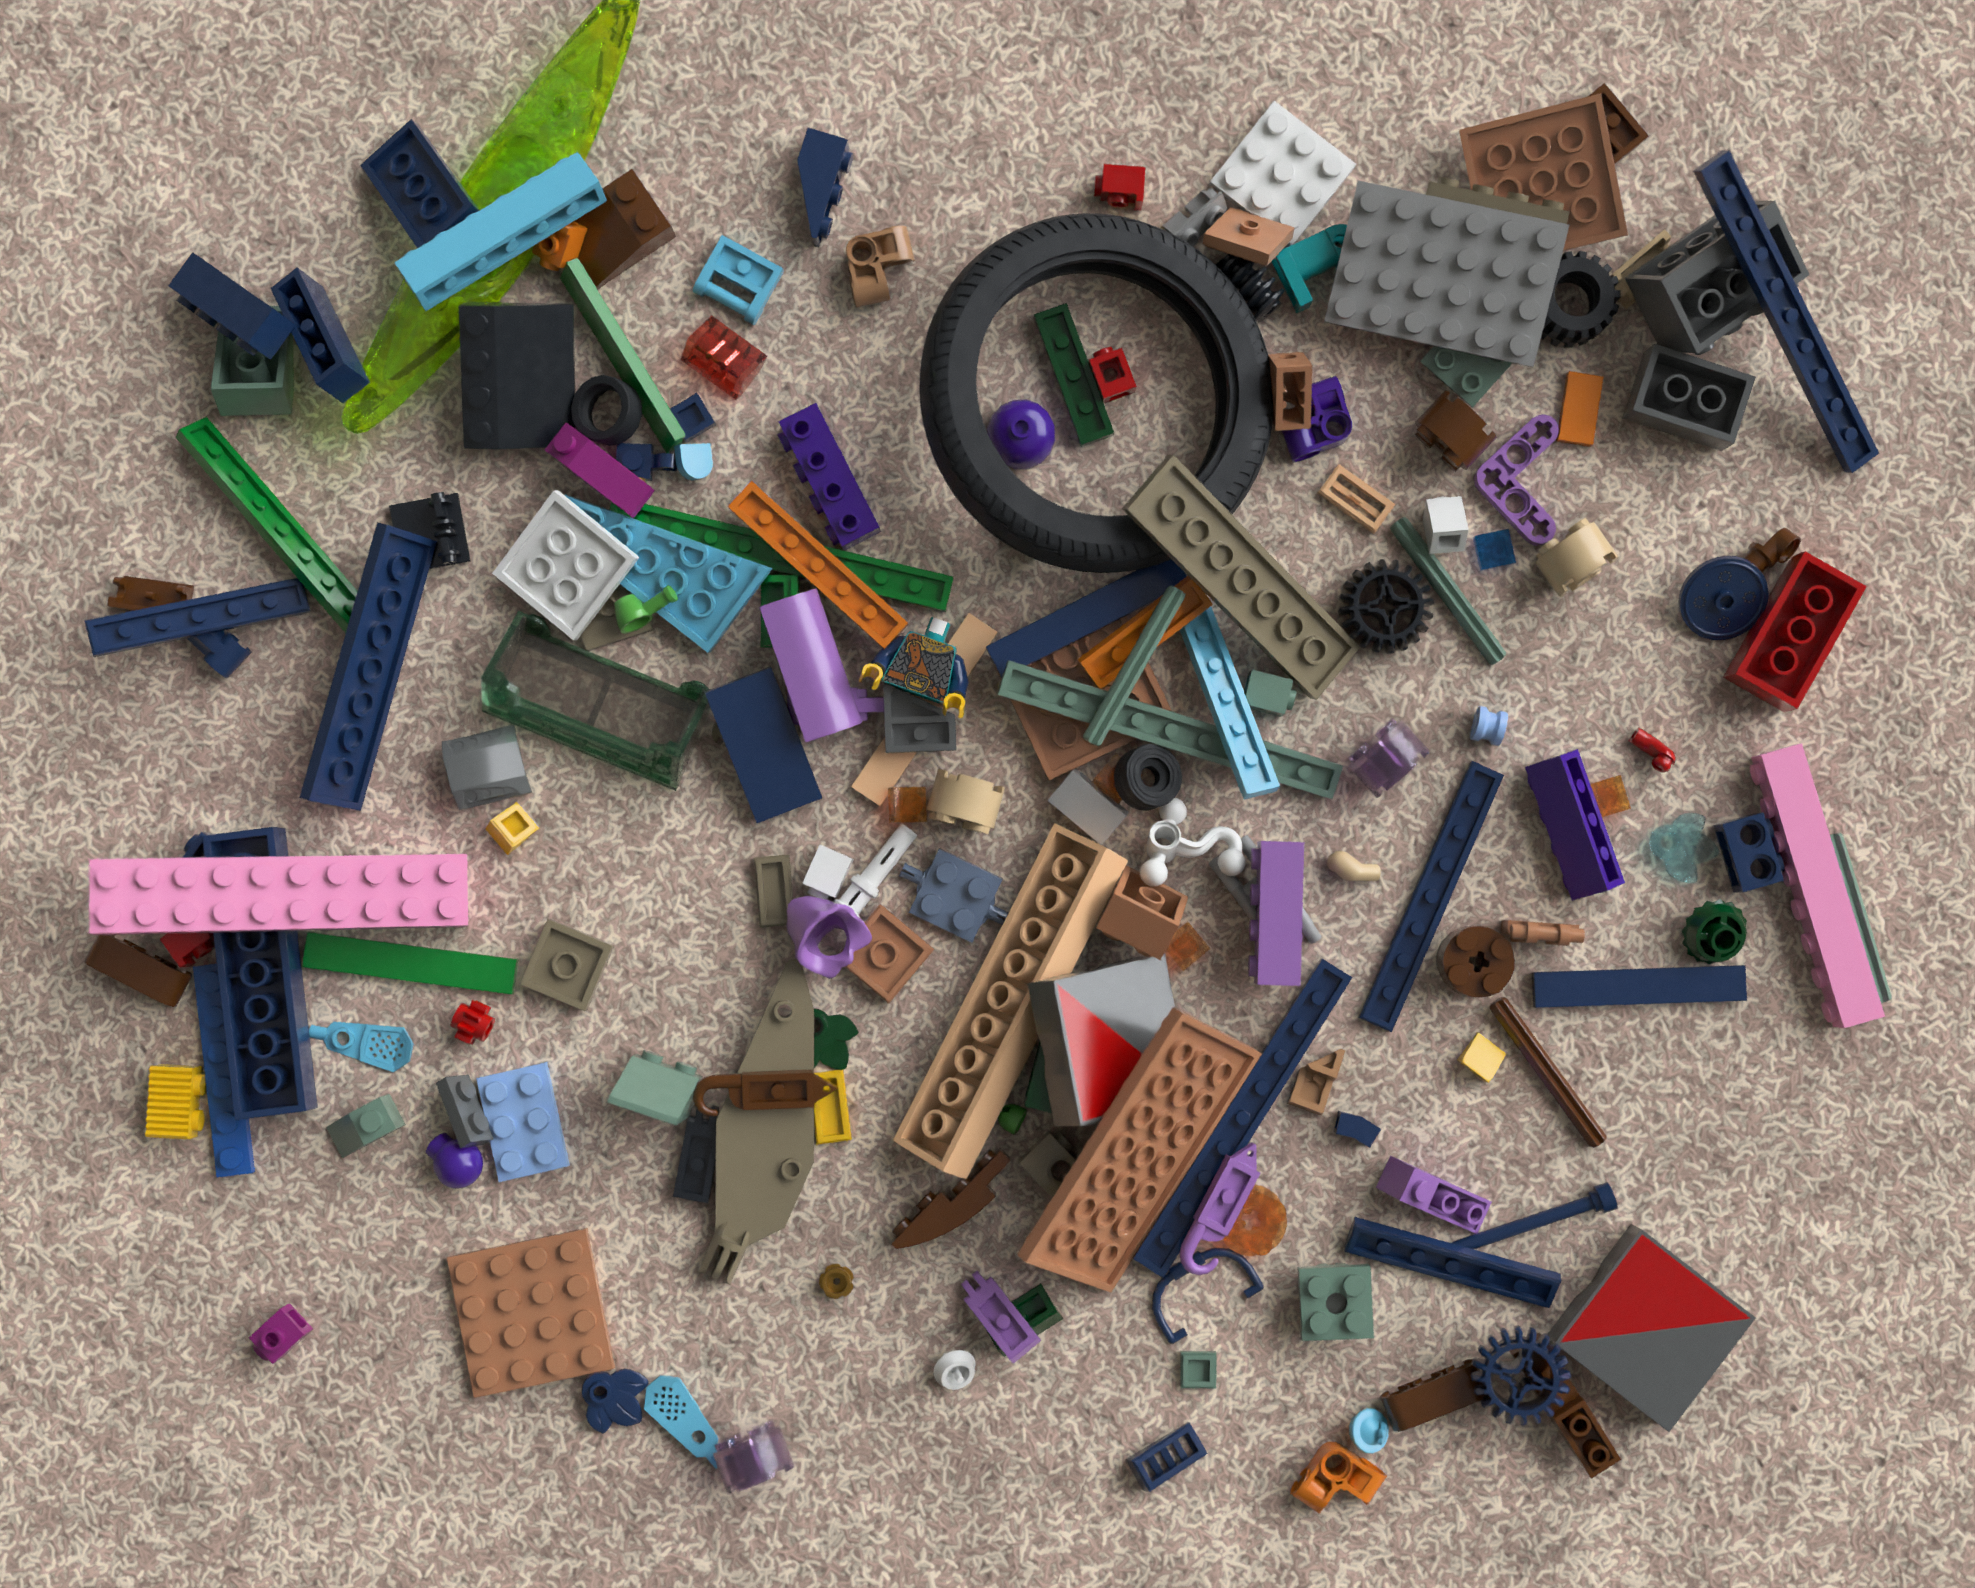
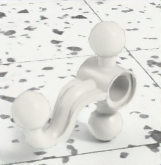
M1174 798L1170 803L1159 808L1162 821L1156 822L1151 827L1146 845L1147 854L1151 859L1144 862L1140 868V876L1145 884L1152 887L1163 884L1168 877V870L1164 863L1172 861L1175 856L1186 858L1201 856L1219 840L1227 842L1229 846L1218 857V867L1221 872L1227 876H1236L1244 870L1246 861L1242 854L1243 844L1240 836L1234 830L1223 826L1214 827L1208 830L1199 841L1192 842L1181 837L1180 829L1177 826L1187 816V809L1183 801ZM1165 838L1171 842V845H1160L1156 839Z

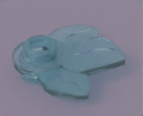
M1685 813L1679 815L1671 825L1657 827L1649 839L1650 849L1653 854L1664 860L1667 873L1680 882L1696 883V864L1707 862L1720 853L1715 843L1701 833L1706 821V817L1701 814ZM1666 835L1673 842L1669 849H1665L1661 844L1662 838Z

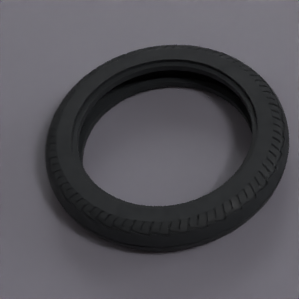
M1083 213L1044 219L1015 230L983 250L960 272L939 303L926 335L920 366V407L927 441L940 473L962 506L987 531L1018 552L1052 566L1081 572L1117 573L1155 566L1169 561L1171 558L1128 515H1090L1059 506L1030 489L1004 463L987 434L978 403L977 365L986 331L995 314L1014 296L1041 281L1069 274L1091 273L1120 278L1152 292L1166 302L1179 314L1197 338L1209 364L1214 384L1216 404L1213 434L1207 453L1194 476L1231 514L1236 511L1251 489L1264 461L1271 436L1273 400L1270 365L1265 342L1252 312L1232 282L1211 260L1179 237L1139 220L1109 214Z

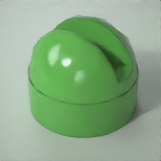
M1013 1103L1005 1105L998 1116L1000 1126L1015 1135L1020 1129L1028 1110Z

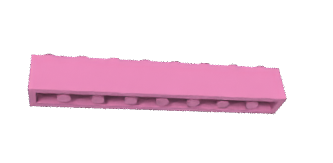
M1802 743L1751 757L1753 764L1750 765V775L1756 785H1760L1763 798L1760 799L1761 811L1764 813L1765 818H1770L1774 829L1773 846L1776 852H1780L1784 862L1783 882L1787 887L1790 886L1794 900H1791V910L1795 919L1801 920L1805 934L1801 935V943L1805 952L1812 956L1815 968L1811 969V975L1818 989L1821 988L1825 1002H1822L1821 1007L1825 1019L1829 1023L1832 1022L1833 1027L1848 1028L1885 1017Z

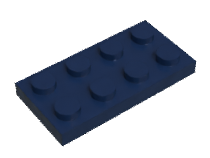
M412 119L360 165L417 248L434 239L440 232L447 231L464 221L468 215L480 211L420 126Z

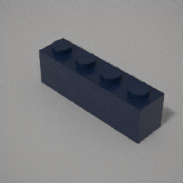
M193 252L168 285L180 294L176 301L193 313L199 308L196 315L212 327H215L219 322L216 330L233 342L239 337L236 344L252 356H255L259 351L271 360L296 326L275 309Z
M296 267L270 288L283 316L296 325L291 333L317 386L341 403H345L370 383L323 286Z

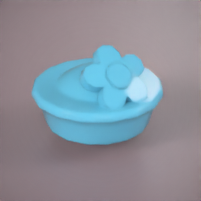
M1366 1408L1352 1418L1349 1425V1435L1354 1445L1362 1452L1370 1454L1380 1451L1385 1446L1389 1437V1427L1386 1418L1380 1411Z

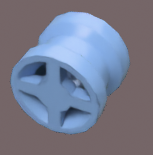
M1478 706L1471 727L1470 739L1474 741L1485 739L1489 740L1491 745L1500 746L1507 727L1508 713L1504 711L1493 713L1489 712L1487 707Z

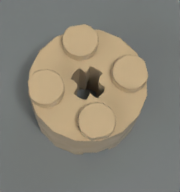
M1586 518L1569 528V533L1560 543L1554 538L1538 550L1540 553L1536 555L1538 558L1535 562L1559 597L1567 594V586H1569L1571 591H1574L1602 572L1600 567L1607 563L1606 559L1611 564L1619 558L1595 522L1589 523Z
M938 769L927 806V811H930L929 819L955 825L957 819L963 821L962 828L989 834L990 828L994 829L1005 787L994 786L993 788L994 783L963 774L958 776L949 774L947 778L949 771Z

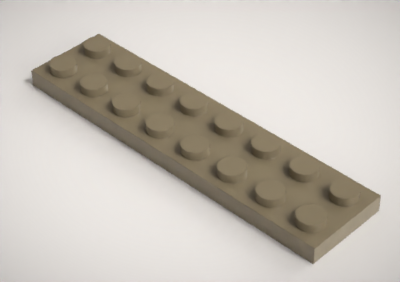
M1174 455L1166 456L1122 508L1310 699L1317 700L1359 650L1360 646Z

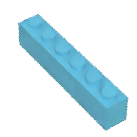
M577 151L568 158L559 160L553 167L538 176L531 177L525 184L510 193L498 197L495 202L477 213L468 215L464 221L449 230L440 232L434 239L416 250L407 252L394 263L424 310L427 311L600 206L607 199L599 180Z

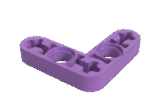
M1545 414L1532 418L1482 464L1474 475V484L1478 491L1526 542L1535 546L1543 545L1550 541L1555 535L1556 525L1552 517L1515 477L1558 437L1559 427L1556 420ZM1535 423L1538 426L1546 424L1549 427V430L1546 432L1549 438L1547 439L1542 436L1534 442L1532 446L1537 448V451L1534 452L1532 446L1526 440L1537 431V428L1534 426ZM1524 434L1526 440L1521 438L1520 436ZM1519 446L1525 452L1523 463L1513 464L1508 460L1507 450L1509 447ZM1486 470L1488 473L1496 471L1499 475L1496 478V482L1502 488L1507 483L1512 488L1506 490L1497 499L1494 494L1500 490L1493 483L1488 486L1484 484L1483 480L1486 478V475L1483 471ZM1509 495H1518L1523 500L1524 506L1520 513H1511L1506 508L1505 501ZM1531 508L1535 512L1530 516L1534 523L1544 522L1546 525L1543 530L1546 534L1545 538L1541 534L1536 537L1532 535L1531 531H1533L1534 526L1528 520L1523 524L1518 521Z

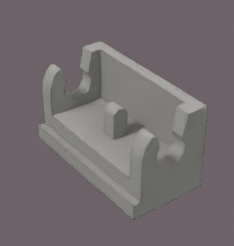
M1077 768L1071 771L1048 799L1052 805L1100 845L1104 844L1129 813V811Z

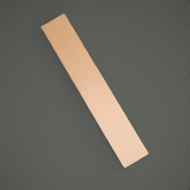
M970 613L967 614L948 643L956 647L957 654L964 659L967 677H969L985 653L986 646L990 645L998 634L996 630ZM913 695V696L918 697V698H920V699H922V700H924V701H926V702H928V703H930V704H932V705H934V706H936V707H938V708H942V709H943V705H941V704H938V703L932 702V701H930V700L921 698V697H919V696ZM884 737L851 787L881 807L917 752L886 753Z

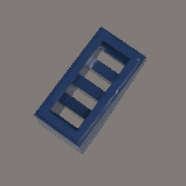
M1187 1422L1125 1460L1142 1490L1151 1492L1208 1453L1190 1422ZM1182 1436L1185 1437L1193 1451L1188 1456L1178 1440ZM1170 1444H1172L1180 1458L1176 1463L1166 1448ZM1159 1452L1168 1468L1162 1470L1154 1454ZM1145 1460L1148 1461L1155 1474L1151 1478L1141 1464Z

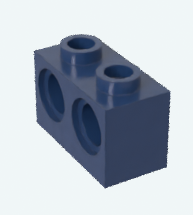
M1754 813L1713 825L1733 893L1747 892L1784 881L1782 872L1785 870L1784 862L1779 852H1775L1772 842L1774 829L1770 820L1765 818L1764 813ZM1745 825L1752 831V839L1748 844H1745L1740 838V831ZM1755 859L1762 865V874L1758 878H1755L1750 871L1751 863Z

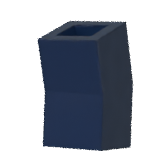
M1338 1111L1333 1132L1355 1138L1370 1148L1381 1129L1359 1115Z

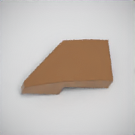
M1339 1049L1300 1068L1287 1104L1322 1115L1333 1081L1337 1079L1346 1050Z

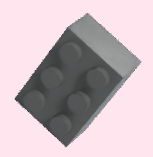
M1653 344L1643 353L1622 419L1723 451L1735 443L1756 377L1658 344Z

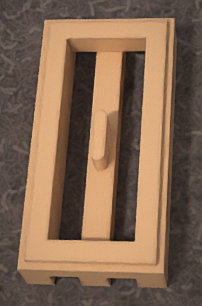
M1340 464L1337 465L1317 493L1373 534L1396 505ZM1340 475L1383 506L1382 512L1336 481L1337 477ZM1333 487L1376 518V520L1372 522L1329 491V488Z

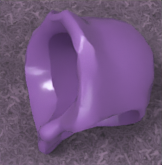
M812 896L795 898L788 904L787 933L795 945V957L801 965L814 973L829 979L834 978L842 967L848 966L853 962L854 952L867 946L872 940V935L864 921L847 905L834 904L832 901ZM834 928L844 930L847 939L841 953L827 956L820 952L818 948L819 942L827 933Z

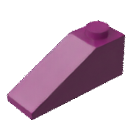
M567 423L564 424L545 449L563 467L632 518L637 515L655 492L647 483Z

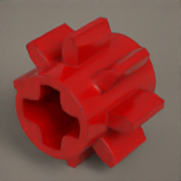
M472 1000L470 1006L464 1003L460 1004L450 1024L452 1028L458 1030L454 1038L469 1045H473L476 1039L484 1042L495 1023V1018L488 1015L491 1007L477 1000Z

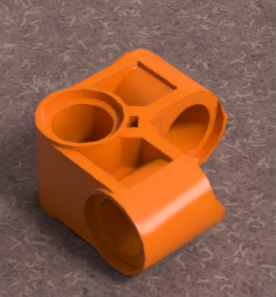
M1327 1442L1317 1450L1307 1467L1301 1471L1299 1475L1302 1478L1299 1482L1295 1480L1290 1494L1319 1514L1329 1503L1335 1492L1338 1493L1340 1488L1344 1491H1349L1368 1505L1387 1475L1370 1461L1359 1457L1342 1444ZM1332 1455L1343 1457L1341 1464L1336 1468L1325 1466L1326 1460Z

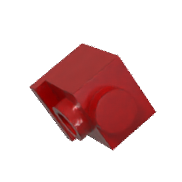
M1104 164L1102 175H1095L1094 196L1100 197V201H1108L1107 205L1116 208L1127 207L1128 203H1135L1134 210L1141 211L1146 167Z
M1106 347L1092 354L1094 358L1089 359V365L1104 404L1135 393L1137 386L1123 348L1113 351L1112 347ZM1112 369L1117 373V378L1113 381H1108L1104 378V372Z
M168 933L160 938L180 968L191 967L196 963L193 956L199 959L215 948L213 933Z

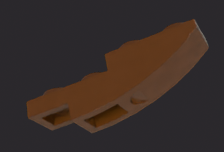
M1001 1148L995 1153L989 1149L976 1163L980 1169L972 1178H961L951 1189L955 1194L952 1198L942 1189L936 1195L932 1191L928 1192L916 1205L920 1209L918 1214L912 1220L906 1216L892 1230L896 1237L892 1240L891 1245L895 1249L915 1246L938 1238L967 1222L996 1197V1192L988 1184L1011 1161L1010 1156Z
M1537 1333L1535 1340L1537 1341L1542 1334ZM1522 1348L1513 1349L1509 1352L1516 1359L1519 1350H1522ZM1533 1351L1532 1369L1541 1372L1542 1376L1550 1378L1549 1363L1543 1356ZM1524 1364L1523 1369H1521L1522 1373L1526 1378L1531 1377L1527 1376V1373L1525 1371L1526 1367ZM1571 1380L1560 1381L1568 1385L1570 1390L1568 1394L1557 1392V1395L1563 1399L1564 1404L1560 1407L1551 1403L1550 1406L1554 1415L1549 1418L1588 1476L1592 1479L1619 1462L1621 1458ZM1544 1388L1542 1391L1532 1389L1536 1397L1540 1396L1545 1390Z

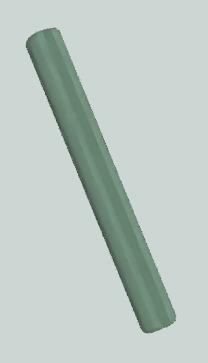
M1402 517L1390 527L1391 532L1487 662L1493 665L1506 656V651L1436 556L1429 554L1427 544L1408 518Z
M1169 586L1165 590L1085 731L1083 738L1087 742L1100 746L1184 600L1185 593L1180 589Z
M1841 833L1830 834L1881 1003L1891 1000L1892 995L1844 837Z

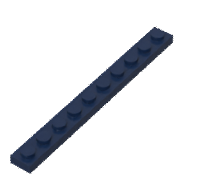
M1721 150L1693 172L1843 471L1853 473L1879 454L1877 447L1730 150Z
M1320 958L1262 1050V1055L1133 1256L1134 1260L1164 1278L1178 1256L1181 1245L1195 1220L1193 1217L1226 1154L1232 1156L1247 1146L1352 979L1351 976Z

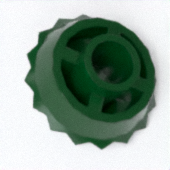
M1721 899L1715 902L1706 901L1702 907L1694 908L1693 914L1686 918V926L1682 930L1684 936L1682 944L1687 948V955L1695 957L1697 962H1706L1709 965L1716 962L1721 963L1736 956L1743 948L1747 935V920L1743 917L1742 909L1736 908L1733 902L1725 903Z

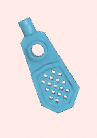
M332 1022L327 1028L311 1025L309 1029L310 1038L324 1040L327 1049L391 1072L397 1071L411 1060L414 1043L404 1027ZM340 1032H346L349 1035V1042L346 1045H341L337 1040Z
M660 1375L646 1387L644 1410L696 1458L706 1457L715 1469L727 1460L716 1448L718 1436L702 1414L699 1406L680 1377ZM697 1430L702 1431L705 1434V1440L703 1442L694 1441L692 1433Z

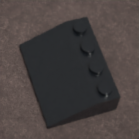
M468 301L458 305L464 449L545 448L565 423L576 429L572 420L571 410L576 393L573 304Z

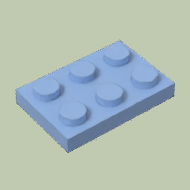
M547 1062L476 1078L483 1112L488 1120L489 1129L493 1137L490 1144L499 1182L570 1166Z

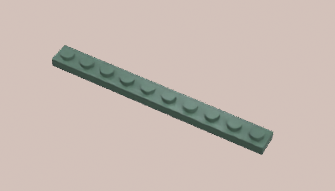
M1007 660L997 691L998 695L1087 723L1092 721L1108 691ZM1127 698L1110 728L1112 731L1231 768L1216 725ZM1263 740L1279 783L1333 799L1343 769L1342 765Z

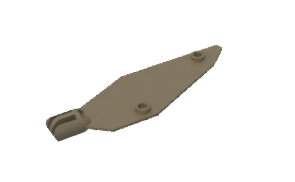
M797 959L787 961L737 1074L756 1071L813 1069L814 1072V1008L803 966ZM787 1004L791 1007L792 1010L788 1016H781L778 1013V1008L781 1005ZM728 1092L716 1119L715 1233L698 1272L706 1273L716 1248L720 1245L722 1250L712 1270L711 1278L718 1280L731 1251H734L736 1253L724 1279V1283L730 1285L747 1246L785 1228L814 1163V1108L743 1110L737 1108L732 1103Z

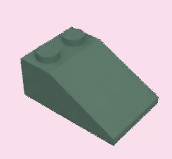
M270 306L283 315L279 306ZM218 331L211 392L220 415L292 414L294 398L292 333L289 334L270 360L259 351L255 356H252L236 344L239 337L233 342Z
M643 1050L642 1055L635 1054L631 1056L611 1091L607 1103L677 1126L690 1116L694 1105L693 1094L697 1083L702 1080L703 1076L695 1074L697 1068L692 1065L677 1061L674 1067L662 1063L663 1056Z

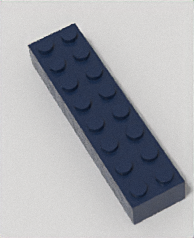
M267 827L202 836L205 858L289 857L285 828ZM214 932L235 1120L304 1112L318 1108L298 932Z

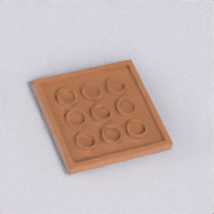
M1601 93L1459 129L1471 190L1473 184L1494 188L1493 195L1507 198L1508 192H1514L1529 196L1528 203L1542 205L1543 199L1564 203L1563 210L1570 212L1567 220L1569 229L1563 251L1628 236Z
M1125 616L1029 665V667L1098 688L1077 659L1129 620ZM1148 662L1128 698L1172 711ZM1114 680L1103 687L1102 690L1109 691ZM1010 699L1048 781L1138 739L1109 730L1102 744L1095 746L1083 738L1090 723Z
M588 1228L447 1257L474 1398L615 1368Z

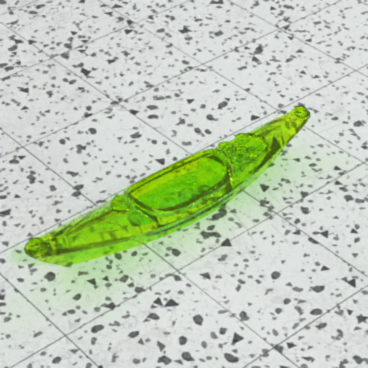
M602 0L515 104L460 181V184L479 210L495 202L498 197L508 194L525 184L531 177L538 176L553 167L559 160L568 158L577 151L583 160H586L627 55L638 18L640 0ZM563 111H568L569 114L566 117L560 115L558 119L557 116L559 113ZM534 246L427 311L424 310L403 279L362 363L370 383L346 401L341 416L343 426L348 431L356 434L366 433L392 414L460 348L458 305L468 301L500 302L535 257V254L532 253Z

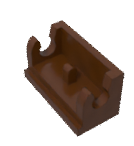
M124 576V578L115 577L113 584L118 586L117 595L109 596L107 606L120 611L130 612L189 600L193 597L194 586Z

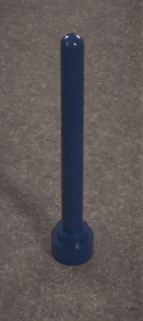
M1605 1182L1593 1186V1191L1588 1192L1586 1197L1453 1241L1452 1244L1475 1250L1593 1209L1595 1212L1602 1211L1607 1213L1618 1209V1205L1610 1184Z

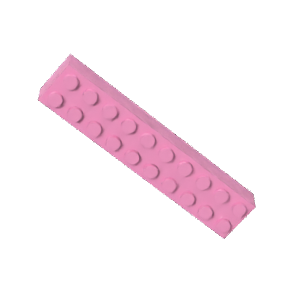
M467 854L89 859V934L92 935L468 926Z

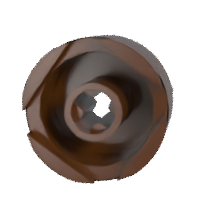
M1445 390L1415 422L1418 427L1415 436L1429 449L1435 444L1443 452L1441 460L1454 472L1460 467L1467 470L1497 437L1493 431L1487 435L1483 431L1487 423L1458 397L1453 402L1450 401L1448 398L1451 392Z
M1465 926L1454 930L1441 942L1437 951L1436 966L1442 980L1451 990L1461 995L1482 998L1500 993L1508 984L1514 972L1515 958L1511 943L1496 930L1483 926ZM1477 955V958L1481 959L1482 963L1481 966H1475L1474 968V965L1469 963L1470 956L1476 957Z

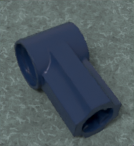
M220 631L186 638L205 655L203 659L225 678H229L252 653L248 647L245 649L237 643L239 639L230 632Z

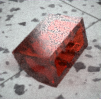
M711 315L688 337L680 360L737 400L759 373L768 356Z

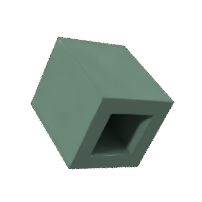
M1251 670L1248 673L1244 689L1250 709L1279 717L1285 714L1286 709L1292 710L1297 690L1291 689L1293 680Z

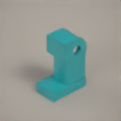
M1346 224L1330 226L1319 233L1286 247L1271 261L1296 314L1308 309L1313 302L1305 281L1330 269L1336 268L1337 270L1342 248L1337 247L1334 243L1343 245L1347 229Z

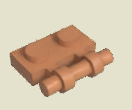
M1501 920V934L1510 935V942L1536 944L1538 940L1546 941L1545 944L1568 946L1570 942L1583 943L1585 938L1584 929H1579V925Z

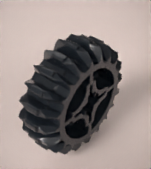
M1380 559L1377 562V571L1370 562L1364 565L1365 575L1361 571L1355 570L1352 576L1356 583L1347 580L1343 584V587L1351 592V594L1342 593L1338 598L1341 602L1349 603L1348 606L1338 609L1339 615L1349 614L1350 619L1341 623L1342 628H1348L1353 625L1356 630L1350 633L1349 636L1354 640L1361 634L1364 637L1359 645L1362 649L1366 648L1370 641L1374 642L1372 651L1375 654L1380 652L1382 644H1385L1387 654H1393L1395 642L1401 651L1408 649L1406 638L1413 644H1416L1420 640L1416 631L1425 633L1429 629L1420 620H1431L1433 618V613L1424 610V607L1432 606L1434 600L1431 598L1423 599L1422 596L1431 590L1430 586L1418 587L1417 583L1422 580L1423 576L1419 573L1410 578L1408 576L1412 571V566L1410 565L1405 566L1402 572L1398 571V560L1391 562L1389 570H1387L1384 559ZM1377 580L1378 588L1376 589L1375 600L1359 604V597L1365 585ZM1389 580L1402 585L1409 593L1411 599L1409 597L1402 598L1397 596L1393 592L1392 584H1389ZM1383 596L1387 604L1399 605L1388 612L1390 614L1389 617L1386 615L1385 609L1374 608L1377 604L1379 605L1384 601L1382 599ZM1406 610H1413L1408 626L1402 632L1394 634L1393 626L1396 625L1397 614ZM1361 615L1375 617L1379 621L1380 629H1383V634L1369 628Z

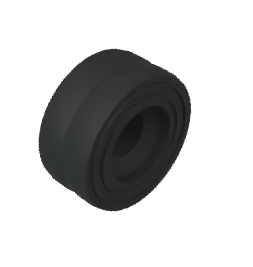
M1155 744L1142 745L1126 752L1119 759L1114 771V784L1117 793L1127 805L1137 810H1153L1170 803L1178 794L1182 783L1181 768L1175 756L1166 748ZM1144 768L1151 770L1154 774L1155 782L1152 787L1146 786L1141 779V772Z

